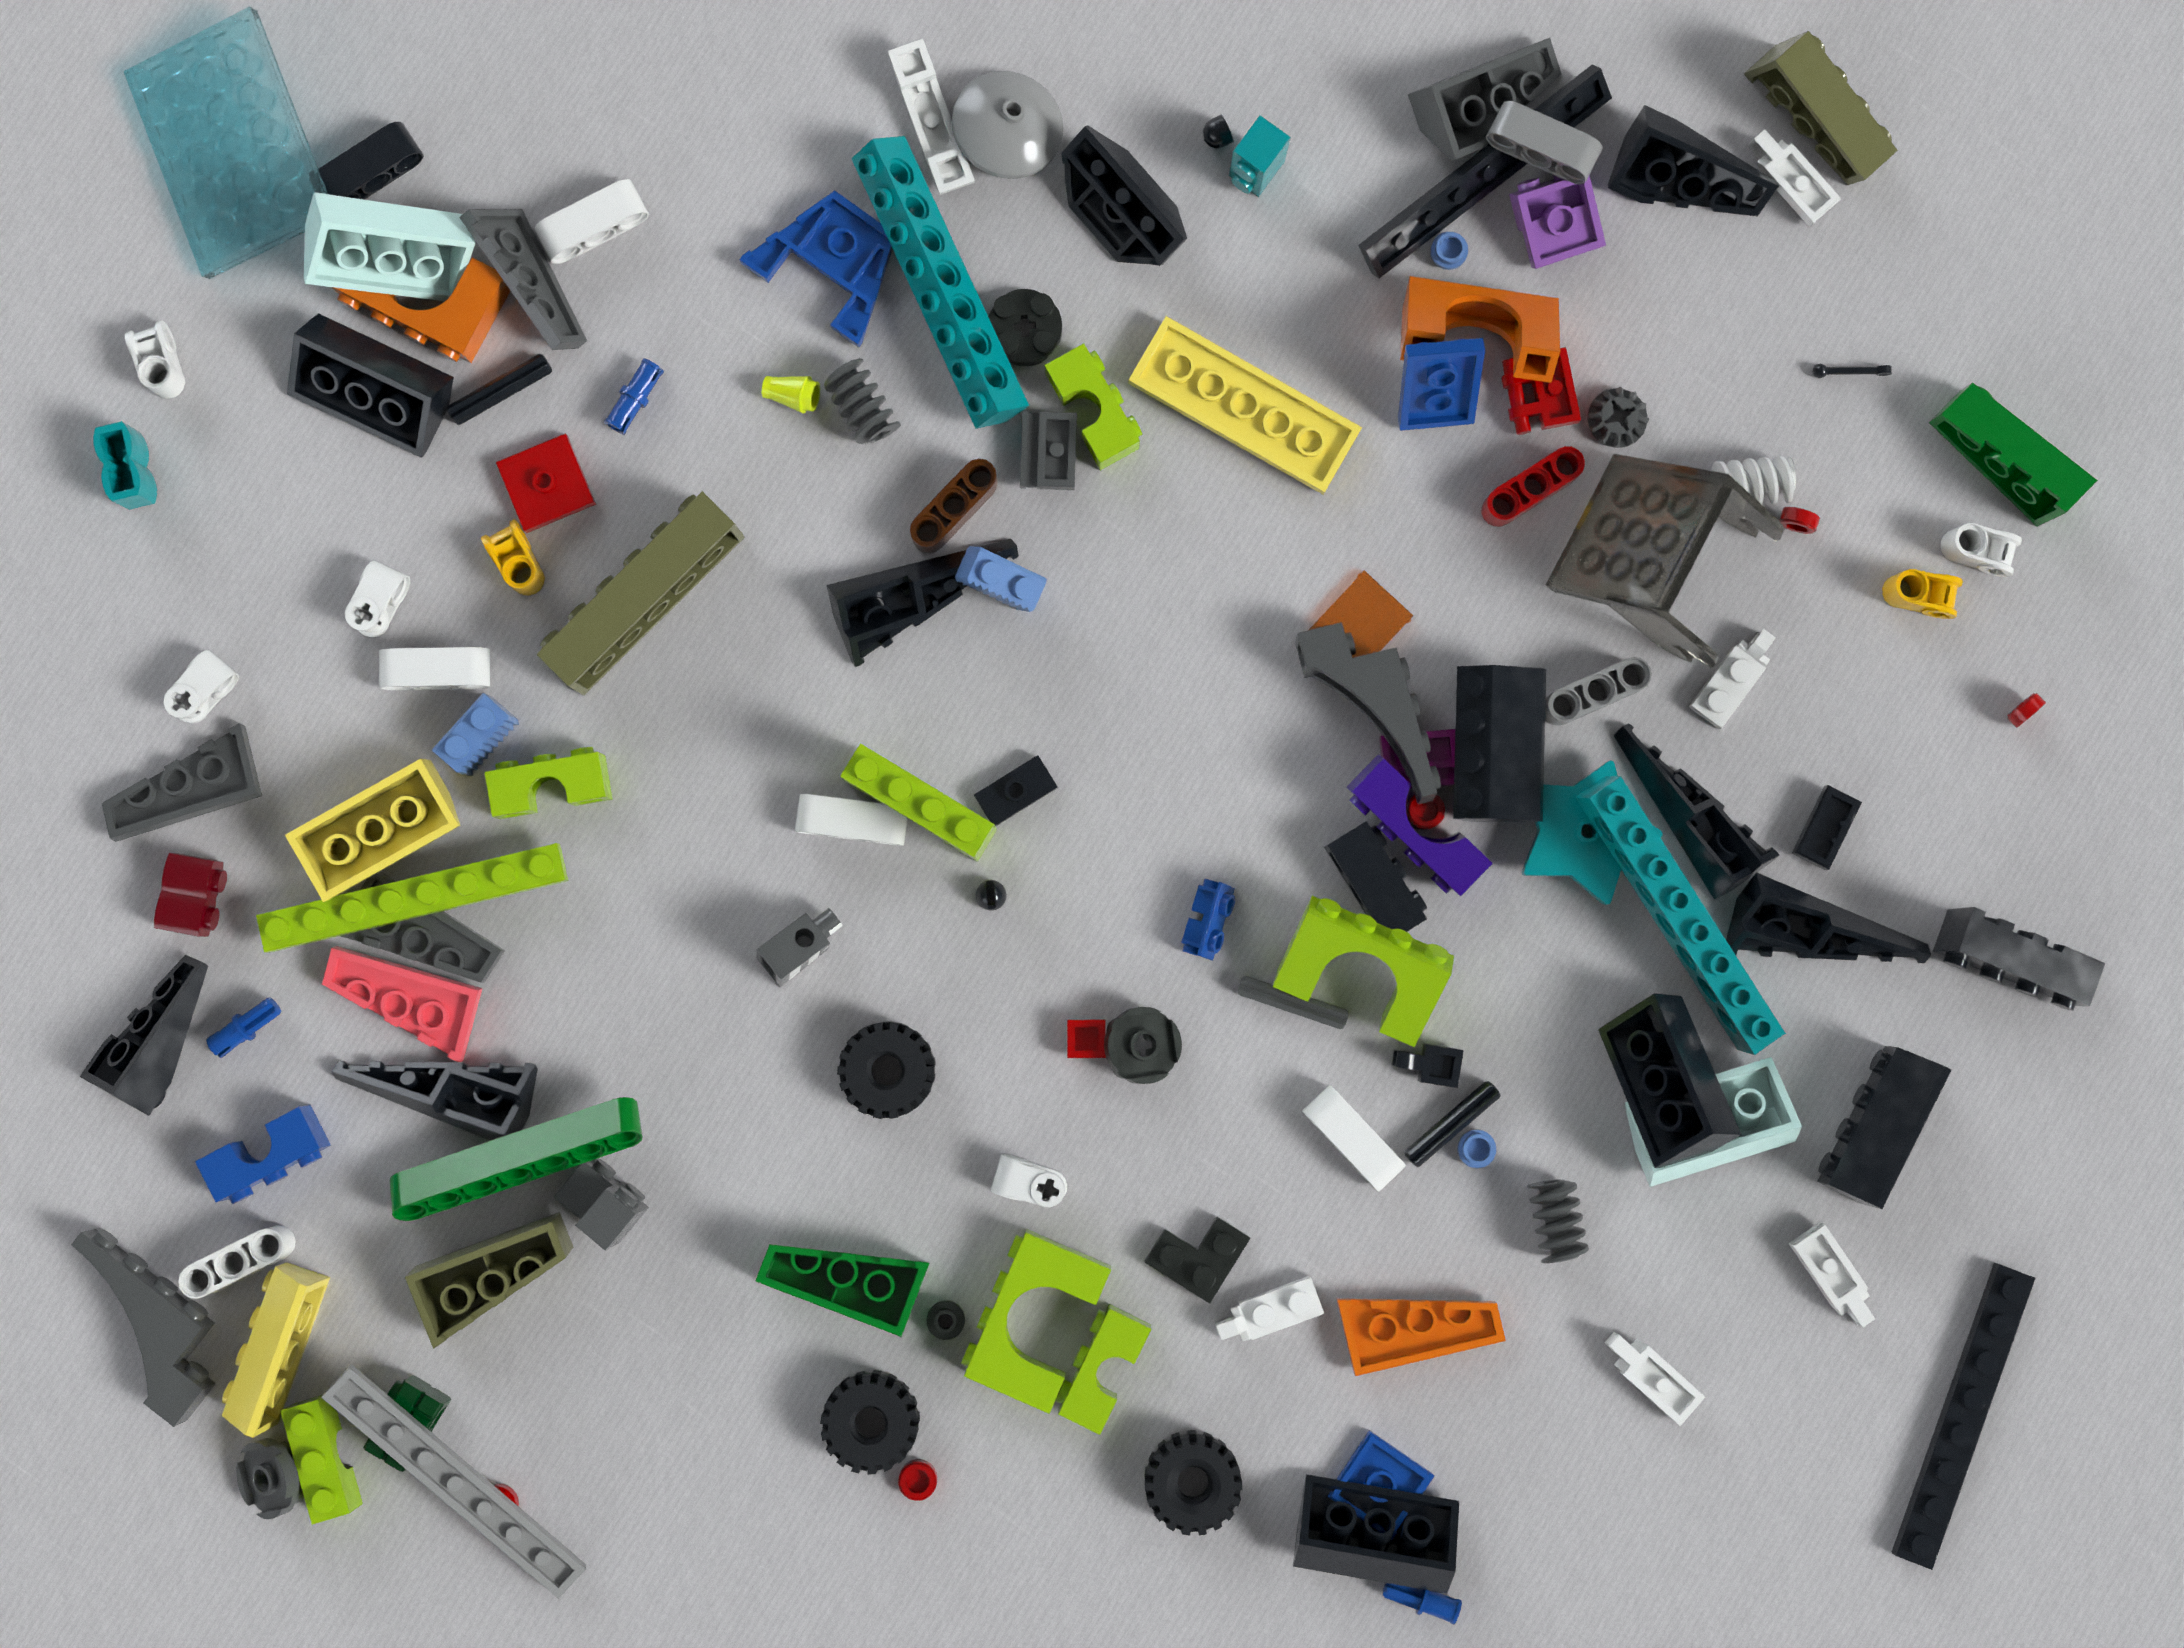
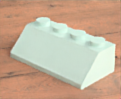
M314 192L305 223L304 282L311 285L446 301L453 293L469 264L475 240L459 218L463 214Z
M1772 1057L1715 1074L1741 1135L1713 1152L1672 1165L1654 1168L1629 1104L1625 1102L1635 1152L1650 1187L1796 1142L1802 1125Z

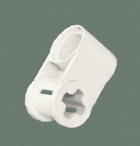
M160 320L155 323V327L137 333L132 330L125 332L126 345L133 358L140 382L161 398L169 399L178 396L184 389L185 377L176 353L175 340L167 324ZM167 371L166 378L162 382L156 383L157 376L161 372Z
M1967 523L1948 531L1941 540L1940 548L1946 559L1952 562L1976 568L1989 575L2011 577L2014 572L2011 564L2015 549L2021 545L2022 538L2010 532L1994 530L1976 523ZM1960 535L1967 538L1969 542L1968 551L1960 546Z
M374 560L371 561L364 569L359 585L346 607L345 619L347 623L366 637L374 638L384 634L398 606L407 595L410 587V577ZM365 614L373 615L370 621L362 620Z
M205 650L191 661L186 671L167 690L163 701L165 710L170 715L186 723L194 724L201 722L215 705L234 688L238 682L239 675L210 650ZM186 698H188V702L191 704L188 710H186L183 704Z
M1001 1154L990 1191L1009 1199L1026 1201L1050 1208L1059 1204L1067 1192V1181L1062 1173L1057 1170L1034 1164L1020 1157ZM1048 1179L1054 1180V1187L1059 1189V1193L1054 1192L1050 1198L1045 1197V1190L1039 1187V1184H1045Z

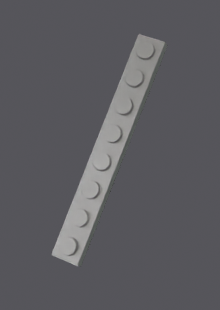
M352 1364L323 1393L321 1398L558 1599L586 1570V1564Z

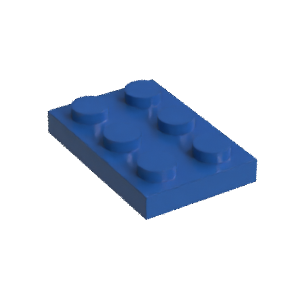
M1483 338L1405 345L1398 410L1400 431L1475 423L1485 356Z

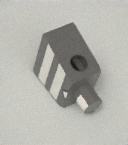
M830 908L826 909L814 920L805 913L757 949L756 958L776 984L781 987L827 951L830 945L827 938L843 925ZM801 936H807L812 943L807 947H801L795 940Z

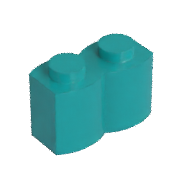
M122 421L96 427L93 435V444L99 460L104 464L101 479L108 498L128 510L155 504L157 486L152 473L147 468L149 450L143 435Z

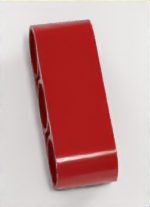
M1564 446L1495 488L1482 504L1481 513L1484 520L1494 527H1502L1563 490L1583 472L1585 467L1583 454L1572 446ZM1558 459L1569 461L1572 465L1573 473L1570 475L1560 473L1557 469L1556 461ZM1526 479L1536 480L1541 486V494H1530L1525 489L1524 481ZM1493 500H1505L1510 507L1509 514H1498L1492 506Z

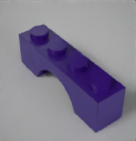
M1378 754L1346 787L1354 794L1349 801L1365 816L1370 811L1381 820L1376 827L1392 842L1399 837L1408 846L1403 853L1419 868L1426 863L1435 872L1430 879L1446 894L1453 889L1459 896H1462L1493 863L1459 832L1444 838H1429L1415 832L1406 814V799L1411 784Z

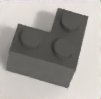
M598 1158L596 1162L592 1160L580 1164L554 1195V1198L580 1219L575 1226L606 1251L622 1241L649 1207L642 1202L645 1196L636 1187L629 1183L623 1186L613 1177L616 1174L615 1170Z

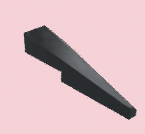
M1012 539L980 546L1005 559L1010 557L1014 560L1019 556L1017 545ZM966 550L826 585L833 617L854 667L862 665L865 662L864 657L878 647L886 648L893 643L892 638L910 625L917 627L963 595L962 589L967 587V585L957 582L955 575Z
M1631 724L1622 726L1613 735L1714 900L1737 888L1779 856L1774 848L1771 847L1765 850L1750 837L1753 830L1746 824L1738 827L1724 812L1725 806L1680 768L1674 771L1659 758L1662 751L1655 745L1648 749L1633 733L1634 727Z
M1757 872L1736 899L1726 941L1735 955H1737L1738 950L1758 951L1760 956L1771 957L1774 951L1795 952L1798 958L1857 960L1858 955L1878 956L1881 962H1892L1893 957L1915 958L1918 963H1925L1931 957L1930 948L1927 943Z
M338 1061L332 1073L337 1080L491 1141L521 1131L530 1116L538 1069L532 1063H525L524 1066H503L501 1063L491 1062L489 1066H466L464 1062H405V1065H384L381 1061H371L370 1065H348L345 1061Z

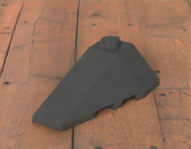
M1547 38L1409 93L1408 97L1419 130L1453 161L1485 148L1489 144L1486 140V135L1504 102L1514 101L1526 106L1529 102L1534 101L1562 73L1551 39Z

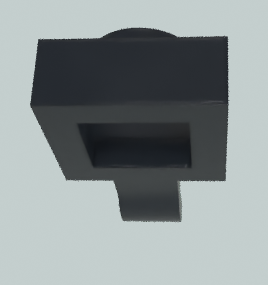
M1423 1043L1422 1055L1394 1050L1392 1065L1399 1068L1419 1070L1417 1081L1421 1083L1458 1088L1464 1050Z

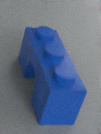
M311 1105L299 1106L265 1124L271 1138V1150L262 1161L253 1158L248 1153L243 1141L229 1143L195 1161L216 1203L230 1200L232 1204L240 1202L254 1194L251 1188L263 1181L266 1186L272 1185L287 1177L286 1169L299 1163L300 1167L303 1168L322 1158L320 1151L331 1146Z

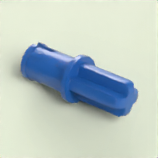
M269 997L244 1015L235 1014L230 1023L206 1039L209 1049L214 1055L223 1058L239 1044L246 1040L251 1041L255 1039V1032L280 1015L281 1009L274 999Z
M1389 1583L1384 1584L1383 1596L1385 1598L1416 1609V1614L1418 1615L1424 1612L1448 1621L1453 1625L1459 1617L1462 1600L1429 1590Z

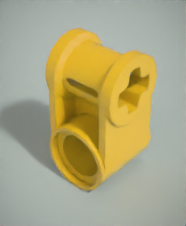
M515 519L509 521V526L491 536L487 534L481 536L486 551L499 569L504 581L512 589L526 596L534 595L542 589L545 581L544 573L531 550L528 538ZM523 568H530L531 576L524 583H517L516 575Z
M1908 569L1889 577L1882 587V595L1884 600L1895 608L1920 612L1934 618L1954 619L1957 617V611L1954 609L1957 589L1962 586L1963 580L1952 575ZM1902 580L1906 581L1911 588L1909 597L1905 596L1900 589Z

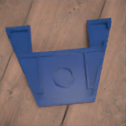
M834 190L797 216L796 221L779 233L776 231L765 239L766 242L752 252L750 250L747 251L739 260L743 266L769 283L790 253H794L846 290L852 296L830 325L834 331L859 348L863 343L893 248L880 222Z

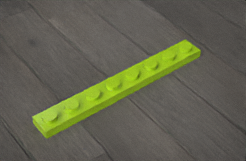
M554 843L338 895L326 902H323L321 899L258 914L256 918L264 953H271L568 881L561 846L559 843Z

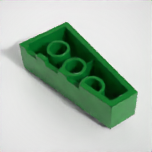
M1973 382L1960 390L1929 422L2036 527L2067 513L2098 481L1993 399L1986 389L1975 385Z
M769 1244L755 1282L902 1337L930 1263Z

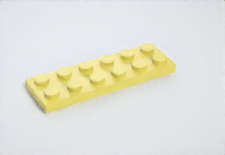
M1165 316L1128 380V384L1322 495H1324L1362 429L1359 425Z

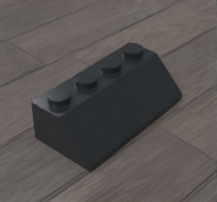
M318 313L294 333L287 395L422 458L426 454L447 412L454 377Z
M1503 665L1457 666L1453 819L1468 822H1543L1546 669Z
M1653 993L1598 1029L1654 1168H1662L1713 1152L1741 1135L1682 996Z
M1885 1046L1883 1050H1879L1874 1055L1869 1067L1872 1073L1866 1085L1862 1084L1857 1089L1852 1101L1855 1107L1849 1119L1845 1118L1840 1123L1835 1135L1838 1141L1832 1153L1828 1152L1823 1157L1818 1169L1821 1175L1817 1182L1857 1203L1878 1209H1883L1952 1070L1944 1065L1892 1046Z
M1306 1474L1296 1530L1293 1567L1447 1594L1456 1572L1459 1501ZM1335 1489L1341 1490L1339 1493L1341 1497L1366 1513L1364 1521L1357 1517L1356 1511L1350 1504L1342 1501L1335 1502L1328 1497L1330 1492H1333ZM1370 1496H1372V1497H1377V1498H1383V1499H1386V1500H1388V1501H1386V1502H1377V1501H1374L1373 1499H1371ZM1404 1510L1408 1514L1397 1529V1534L1391 1540L1396 1525L1395 1521ZM1371 1524H1380L1384 1528L1385 1533L1378 1532L1371 1527Z

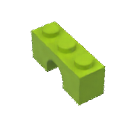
M1083 343L1044 365L1045 375L1063 406L1077 399H1088L1098 406L1101 414L1094 424L1082 430V440L1100 471L1139 449L1140 440L1138 437L1143 435L1132 415L1126 417L1120 407L1124 400L1114 383L1108 385L1101 372L1105 371V367L1095 350L1089 353Z
M583 747L571 750L570 757L556 759V754H543L534 756L533 763L519 765L518 760L496 763V770L485 772L492 817L506 819L538 813L536 794L540 786L549 780H559L566 790L567 802L574 806L613 800L606 756L600 752H594L593 747Z
M1111 1304L1108 1305L1105 1312L1098 1310L1089 1331L1095 1334L1088 1347L1081 1345L1072 1366L1078 1369L1071 1382L1064 1380L1055 1400L1060 1403L1058 1415L1100 1435L1117 1402V1393L1103 1387L1099 1383L1096 1376L1097 1369L1103 1361L1113 1357L1122 1358L1135 1364L1151 1332V1324Z
M322 1395L296 1402L281 1410L312 1525L349 1514L363 1504L353 1466L345 1468L338 1454L336 1437L338 1431L342 1430L338 1412L321 1398Z

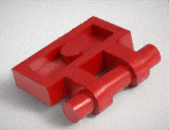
M1566 347L1560 348L1559 358L1551 383L1513 377V358L1502 361L1504 375L1501 377L1503 389L1508 390L1511 408L1508 409L1510 421L1515 424L1517 435L1531 432L1530 417L1539 416L1542 430L1578 424L1581 421ZM1532 383L1536 402L1526 404L1522 385Z

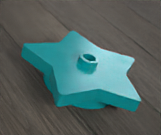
M1610 760L1604 763L1574 786L1544 784L1543 822H1535L1537 833L1521 872L1523 876H1569L1601 904L1608 905L1611 903L1621 868L1575 797L1605 776H1618L1614 761ZM1584 824H1588L1592 829V838L1590 839L1583 837L1581 834V828ZM1653 825L1656 832L1661 838L1663 836L1662 831Z

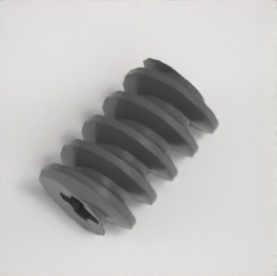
M860 358L851 360L837 368L826 379L824 387L827 392L833 393L831 397L832 402L835 405H841L839 409L841 417L849 418L846 424L850 431H856L854 435L856 443L866 444L874 443L889 436L901 424L899 421L887 423L886 420L893 414L892 408L879 409L886 401L884 395L872 397L871 394L878 388V384L876 382L865 385L864 381L871 375L870 370L857 371V368L863 363V359Z
M1556 1179L1527 1185V1188L1537 1189L1540 1193L1529 1199L1530 1203L1542 1205L1541 1210L1532 1214L1533 1218L1545 1220V1225L1535 1229L1536 1234L1548 1236V1240L1539 1244L1538 1248L1551 1252V1255L1542 1259L1541 1262H1563L1578 1258L1589 1250L1588 1244L1577 1241L1586 1235V1230L1573 1226L1582 1221L1583 1214L1570 1211L1580 1204V1199L1568 1196V1194L1577 1189V1184L1564 1179Z

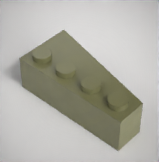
M1809 31L1776 44L1744 73L1752 84L1758 79L1770 91L1765 98L1775 108L1780 104L1793 116V123L1791 125L1800 135L1802 134L1810 139L1814 138L1818 142L1815 145V151L1847 185L1866 180L1898 151L1891 142L1892 137L1889 131L1876 122L1870 114L1868 103L1861 96L1856 95L1847 83L1848 79L1845 72L1832 63L1825 53V46L1822 41Z
M560 1212L419 1264L405 1276L433 1349L569 1255L574 1247Z

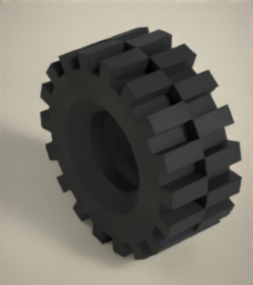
M881 1022L862 1028L846 1042L847 1045L841 1051L839 1057L840 1065L837 1066V1075L840 1076L841 1083L839 1085L841 1091L844 1090L847 1101L851 1105H855L859 1112L869 1114L873 1118L878 1119L898 1118L916 1109L928 1097L935 1081L936 1063L930 1045L922 1038L919 1032L902 1023ZM882 1055H891L898 1059L901 1064V1076L892 1085H882L872 1075V1065Z
M873 1370L872 1373H865V1371L857 1372L855 1376L851 1378L849 1376L844 1379L827 1399L821 1415L820 1424H822L823 1428L821 1437L822 1441L826 1440L827 1452L830 1456L834 1454L838 1458L836 1463L844 1467L846 1464L852 1467L851 1472L858 1474L860 1470L868 1471L867 1475L876 1474L877 1470L881 1469L886 1472L892 1469L893 1465L897 1462L901 1463L909 1450L911 1451L919 1430L920 1411H917L915 1396H911L909 1393L910 1388L905 1383L900 1384L896 1381L897 1377L889 1374V1376L882 1375V1371ZM875 1408L883 1414L885 1428L880 1435L869 1438L857 1431L855 1418L862 1409Z
M1187 1430L1188 1434L1180 1435L1179 1432L1172 1434V1439L1167 1442L1163 1440L1158 1444L1157 1451L1155 1453L1152 1451L1148 1459V1466L1145 1467L1144 1485L1149 1507L1153 1509L1154 1516L1159 1522L1161 1520L1164 1521L1166 1527L1172 1531L1175 1528L1181 1530L1182 1535L1190 1536L1191 1532H1198L1200 1536L1206 1535V1530L1214 1528L1215 1531L1222 1527L1221 1522L1225 1519L1229 1521L1233 1517V1510L1235 1506L1239 1507L1241 1501L1242 1479L1236 1458L1220 1439L1217 1441L1212 1437V1434L1206 1432L1201 1435L1196 1434V1430ZM1189 1467L1200 1468L1208 1477L1206 1490L1196 1497L1183 1494L1178 1487L1180 1473Z

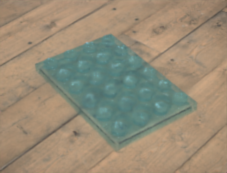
M249 6L123 71L202 277L211 279L305 232V223L313 193H328L257 10Z

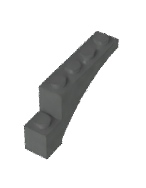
M1342 622L1297 633L1295 645L1304 678L1313 677L1323 682L1364 713L1382 733L1397 755L1410 781L1417 804L1433 801L1437 795L1436 789L1441 787L1440 777L1436 766L1430 767L1426 752H1430V742L1426 730L1419 729L1416 716L1420 715V707L1416 694H1410L1406 680L1410 679V671L1406 658H1399L1397 647L1352 658L1351 655L1356 654L1354 639L1351 632L1345 633Z
M103 1229L81 1232L71 1245L91 1262L107 1281L122 1304L134 1329L142 1354L147 1381L148 1397L143 1404L172 1427L187 1421L216 1384L208 1377L209 1372L206 1368L197 1362H188L186 1360L215 1322L207 1317L208 1311L201 1304L193 1300L187 1301L177 1293L178 1287L172 1281L162 1276L157 1277L146 1269L148 1264L144 1259L134 1253L127 1254L117 1246L118 1240L111 1233Z

